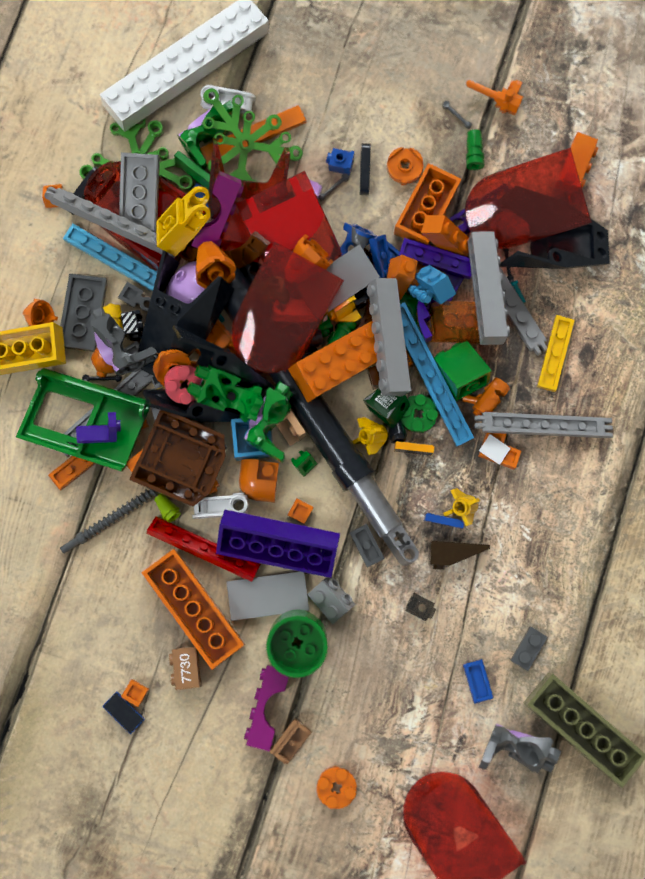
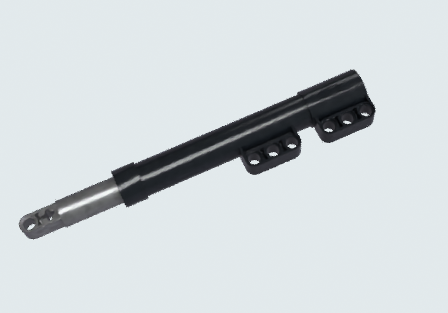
M254 261L242 268H236V271H234L235 279L229 283L234 288V291L224 310L239 333L244 330L248 331L256 345L253 351L276 386L281 382L290 388V391L293 393L289 400L292 406L291 409L333 471L332 475L344 492L350 491L379 537L383 538L397 561L403 566L410 565L418 559V549L401 525V520L371 477L374 473L373 468L363 453L358 451L323 396L320 395L307 402L288 370L296 362L313 354L318 349L316 347H305L308 352H304L300 348H296L294 340L296 336H292L290 332H295L297 335L306 332L299 323H291L278 330L271 318L263 324L256 322L252 316L253 281L257 275H253L250 272L254 271L258 274L259 272L266 271L260 263ZM398 536L400 540L395 541L394 538ZM405 551L410 553L411 560L404 556Z

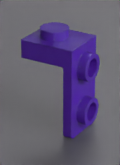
M108 412V425L77 426V443L117 442V432H121L120 420H116V412Z

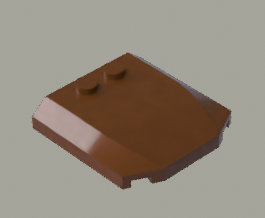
M160 410L129 480L194 507L211 492L226 457L224 434L182 416Z

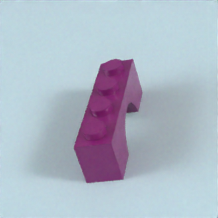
M219 171L212 191L221 204L220 212L214 220L206 223L201 228L194 240H192L191 246L198 248L203 242L212 241L220 247L222 239H220L221 233L226 232L229 225L227 221L229 214L233 215L236 208L234 201L236 197L240 198L243 191L240 179Z
M267 665L266 669L262 668L259 679L263 680L262 686L257 688L254 698L258 700L256 708L252 707L249 717L250 720H253L251 728L247 727L244 739L247 740V746L266 751L271 749L276 729L268 723L265 717V705L272 695L286 690L289 679L288 676L281 674L271 665Z

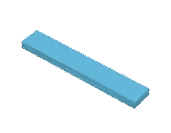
M72 223L63 237L64 241L153 291L157 271Z

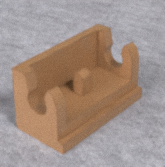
M294 718L271 748L270 753L284 764H288L312 731Z

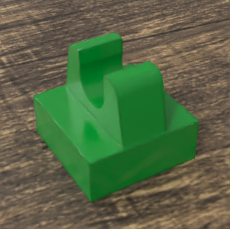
M300 450L299 454L301 456L297 460L292 458L291 461L298 472L305 477L317 465V462L309 452Z

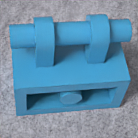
M431 265L423 267L415 275L419 285H410L407 289L412 297L417 298L422 303H429L433 299L437 303L443 304L456 294L448 275Z

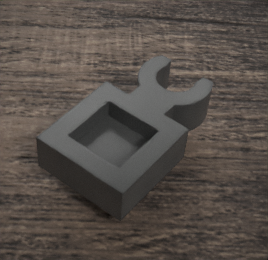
M126 282L118 296L119 300L135 308L136 304H139L140 308L145 312L148 311V308L144 307L143 304L146 301L150 302L151 298L142 297L144 291L129 282Z

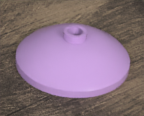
M196 261L185 264L174 273L166 288L167 295L190 304L205 290V288L197 284L195 279Z

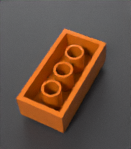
M428 163L395 225L394 234L403 239L407 238L430 245L431 241L421 233L426 215L446 214L462 179Z

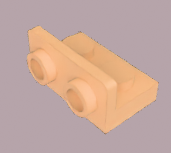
M291 410L282 422L276 424L289 446L306 437V432Z

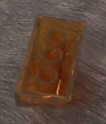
M445 301L443 304L434 302L429 305L430 321L428 328L432 334L431 343H463L468 341L470 344H480L475 302Z

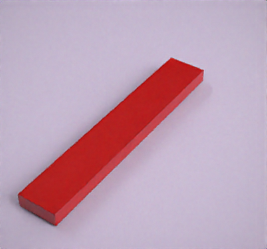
M155 516L146 532L150 536L251 582L254 580L261 565L257 562L216 554V543L172 523H168V521Z

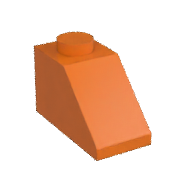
M405 255L390 259L386 277L397 278L399 300H401L414 280L418 263L417 260Z

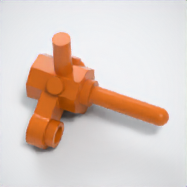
M472 80L466 82L468 88L493 98L496 102L495 107L499 108V111L504 114L508 112L515 115L523 100V96L518 94L523 84L519 80H512L508 89L503 88L502 91L498 90V92Z

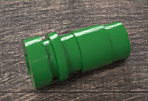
M473 129L467 132L468 153L466 154V168L473 171L483 169L485 160L484 153L482 152V132Z
M338 322L339 324L335 326L336 330L332 331L327 340V345L354 331L357 324L355 322Z

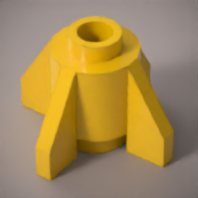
M355 296L348 298L327 313L328 317L336 322H356L362 317L357 310L353 312L356 308L354 303L356 300Z
M366 417L358 418L359 427L363 429L359 432V438L352 442L354 444L362 443L367 445L368 455H374L386 442L388 432L385 426Z
M458 488L450 490L453 498L456 500L453 503V509L443 513L444 517L455 513L462 517L465 526L471 525L475 512L478 510L479 498L466 495Z

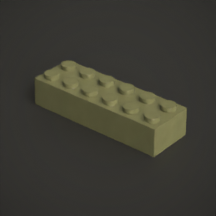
M547 673L523 702L525 706L612 782L622 788L645 760V753L552 673Z

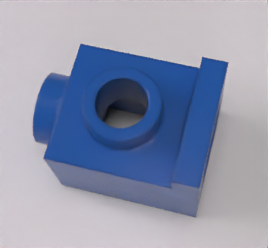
M333 148L332 153L328 152L326 163L329 164V171L341 174L347 173L350 176L354 161V151L351 150L349 152Z

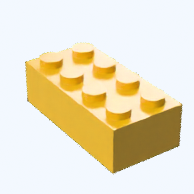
M50 322L0 331V375L66 364L63 327Z

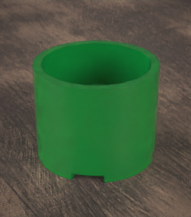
M291 610L280 615L272 624L266 642V652L272 666L281 674L293 678L305 677L317 671L323 664L328 649L327 633L323 623L315 615L305 610ZM295 637H298L299 640H302L299 646H297L296 643H293Z

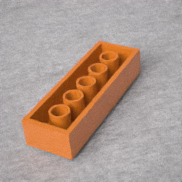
M372 321L303 358L288 369L307 402L312 401L377 363Z
M171 550L142 572L211 670L246 645L177 550Z

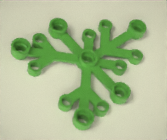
M209 88L204 92L203 99L205 103L213 105L224 122L214 121L211 117H206L202 121L203 127L205 129L214 128L230 131L236 137H226L222 133H217L214 136L215 144H226L235 147L219 159H211L207 164L209 172L218 174L219 171H222L225 163L240 153L238 169L230 175L240 179L242 187L245 182L247 189L253 192L258 189L259 184L257 181L252 180L245 170L247 154L252 150L268 152L274 160L276 168L279 170L287 167L286 159L281 158L280 155H286L291 161H297L302 158L303 151L299 146H292L290 148L280 147L282 144L290 142L291 135L289 132L281 133L279 138L271 144L255 142L269 130H276L281 126V118L278 115L272 114L268 116L265 124L250 135L251 124L255 119V115L252 111H247L243 114L244 125L242 133L238 128L240 108L244 103L243 97L236 95L232 98L233 109L232 116L230 117L219 101L217 90ZM209 93H214L215 98L213 100L209 98ZM235 98L241 100L239 105L235 103ZM246 114L252 116L250 121L246 119ZM273 118L277 120V125L272 124ZM206 120L211 121L210 127L205 125ZM283 134L288 136L287 141L282 139ZM217 136L222 137L223 141L221 143L216 140ZM244 140L248 142V147L242 145ZM294 150H297L299 153L297 157L293 155ZM280 160L284 162L283 168L279 166ZM214 162L219 164L218 169L213 168ZM251 182L255 183V189L250 188ZM243 191L241 199H235L234 204L238 205L244 202L245 194Z
M145 118L142 120L144 121L142 124H136L125 132L118 123L111 124V133L114 136L120 135L128 139L132 153L160 155L164 151L166 154L164 156L160 155V159L166 160L169 157V152L165 147L147 153L155 138L163 134V126L160 121L153 120L148 124L149 134L140 150L135 137L140 129L146 127ZM115 127L119 128L118 131H113ZM154 129H159L158 132H153ZM95 153L92 155V162L94 165L100 166L98 168L105 172L102 181H107L106 185H101V181L99 186L102 189H108L114 172L121 169V161L113 163L103 158L101 154ZM97 157L101 158L98 162L95 161ZM174 158L160 162L159 191L164 190V192H167L165 187H163L160 176L177 184L183 192H188L193 188V181L190 176L183 175L179 177L165 170L174 166L179 168L175 164ZM84 165L80 168L79 173L83 180L86 177L85 175L93 168L92 166ZM120 181L113 183L111 187L114 196L117 198L120 196V193H117L120 189ZM189 183V186L183 187V184Z

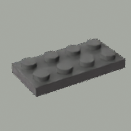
M69 273L60 324L63 327L64 348L91 352L96 350L95 333L91 325V321L95 320L92 311L104 306L107 278Z

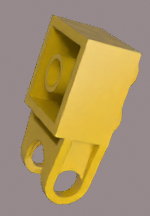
M201 186L194 187L182 199L177 198L156 221L158 248L176 257L181 251L185 250L191 240H194L195 236L210 218V208L205 206L210 197L208 189ZM198 192H202L205 194V196L203 198H197L195 194Z

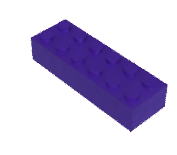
M224 510L219 524L216 554L331 578L340 533Z

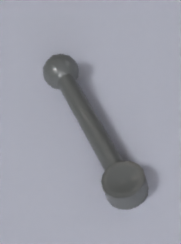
M449 101L443 102L444 109L450 110L465 124V128H471V122L466 121L450 106Z
M347 173L342 174V178L325 193H321L319 199L324 201L326 196L343 181H348L349 175Z

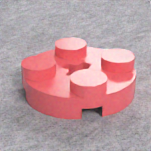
M177 365L167 372L164 378L165 392L170 399L183 404L195 401L194 396L187 392V388H179L181 386L180 380L185 381L186 379L188 380L187 385L190 382L200 385L202 378L194 375L196 370L190 365Z

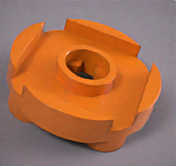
M399 147L392 151L387 162L389 176L403 186L419 179L423 171V158L421 154L414 148ZM408 162V169H403L401 163L406 164Z
M168 350L158 354V358L153 365V373L161 385L164 386L165 375L171 366L190 365L193 367L186 353L180 350Z
M333 766L321 773L317 782V795L320 801L328 808H344L356 796V781L352 773L347 769ZM334 782L342 785L339 793L336 791L332 792L331 790Z

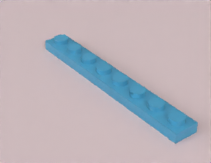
M404 302L400 304L406 349L457 447L473 439L474 436Z

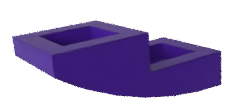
M418 301L417 323L423 339L428 343L432 340V334L426 325L430 321V314L424 303Z

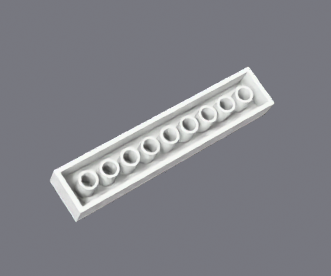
M252 0L236 1L100 93L102 105L123 131H127L268 34L269 20Z

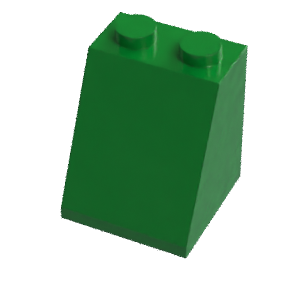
M468 341L458 342L448 351H441L435 355L434 360L455 401L489 384L492 370Z

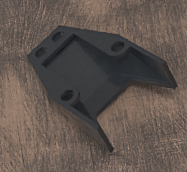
M515 186L499 199L501 205L529 223L531 254L517 251L501 262L500 267L569 269L608 265L610 263L608 230L565 201L519 186Z
M163 250L137 353L153 347L158 354L162 351L180 350L189 357L197 348L180 341L173 330V325L206 340L232 295L234 288L222 277L218 276L190 304L165 294L164 291L180 263ZM155 361L143 366L141 370L155 377L153 373Z
M173 325V330L180 341L193 345L201 352L194 367L195 369L197 365L208 367L210 364L216 369L239 377L241 380L236 385L244 388L262 387V398L266 396L268 388L273 390L276 388L234 353ZM227 378L222 379L223 382L231 383ZM147 389L143 391L149 407L199 422H231V419L240 418V411L234 408L226 407L222 411L198 403L196 400L189 404L177 403L168 397L165 389ZM229 392L227 394L228 399L233 401L235 393ZM214 395L212 397V401L218 402L220 400L219 396Z

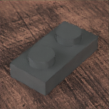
M367 524L350 532L367 568L385 559Z
M529 627L510 661L529 671L548 637L533 627Z

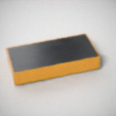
M397 441L394 445V452L432 456L434 446Z

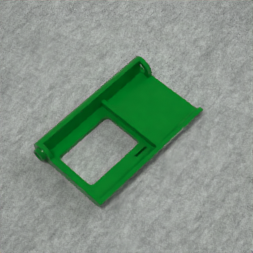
M42 368L41 371L39 370L35 378L38 387L16 438L118 471H124L150 409L146 399L46 368ZM53 392L94 405L86 426L108 425V412H116V420H120L121 432H117V442L77 443V438L35 425V419L46 394Z

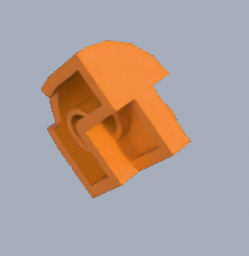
M257 459L241 460L239 487L242 493L244 492V495L255 501L275 503L279 463L259 461Z

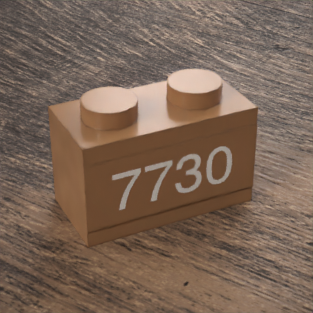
M195 647L172 649V654H169L170 666H173L174 674H171V684L175 686V690L201 687L198 650Z

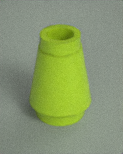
M160 494L154 499L163 519L167 520L168 523L175 521L181 515L180 508L167 496Z

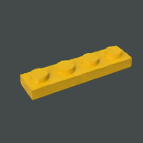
M559 315L555 316L537 383L538 388L552 392L557 390L575 320Z

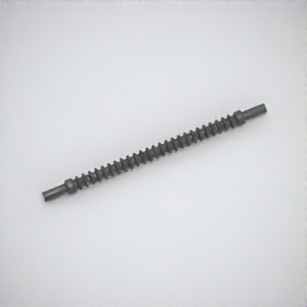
M145 489V493L141 492L140 496L136 495V499L131 498V502L127 501L126 505L122 504V508L118 507L117 511L113 510L112 514L108 513V517H103L102 521L98 520V523H93L94 526H89L88 530L84 529V532L77 533L74 539L60 547L61 551L65 554L80 543H86L88 538L92 539V535L96 536L97 532L101 533V529L106 530V526L110 527L111 523L115 524V520L120 521V517L124 518L125 514L129 515V511L134 512V508L138 509L139 505L143 506V502L147 503L148 499L152 500L153 496L157 497L158 492Z

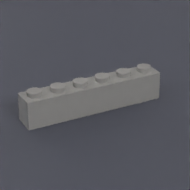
M471 232L467 242L480 345H503L510 335V328L506 324L508 313L507 308H504L505 291L502 290L501 286L503 275L499 271L501 260L500 256H497L498 240L495 239L494 232Z
M375 278L368 284L367 294L370 298L369 312L372 315L374 350L377 354L376 368L379 371L380 378L379 389L382 396H404L411 392L397 278Z

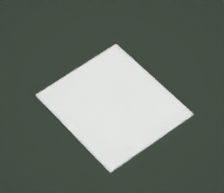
M489 435L479 451L500 465L510 447Z

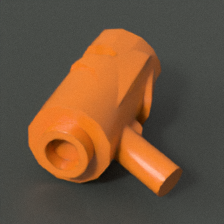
M495 377L484 388L483 394H479L476 397L468 395L463 398V402L474 404L472 408L475 416H482L483 412H493L501 402L499 396L505 397L510 390L509 385Z

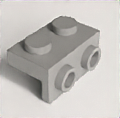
M332 577L325 578L307 594L332 624L355 605L351 596L345 593L338 581Z

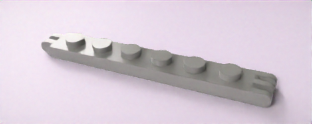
M48 187L44 197L50 200L53 205L162 254L163 250L157 247L156 232L147 229L143 225L136 224L125 217H121L108 209L95 205L91 201L82 199L61 188Z
M499 267V271L503 275L501 286L502 290L505 291L504 308H507V316L529 351L534 350L536 355L539 356L542 354L539 347L543 352L547 350L545 344L547 339Z
M483 412L482 416H474L475 421H482V423H475V428L482 429L484 433L613 438V433L606 432L612 431L613 426L605 425L612 423V418Z

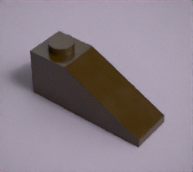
M430 541L428 565L433 566V569L445 570V567L490 549V545Z

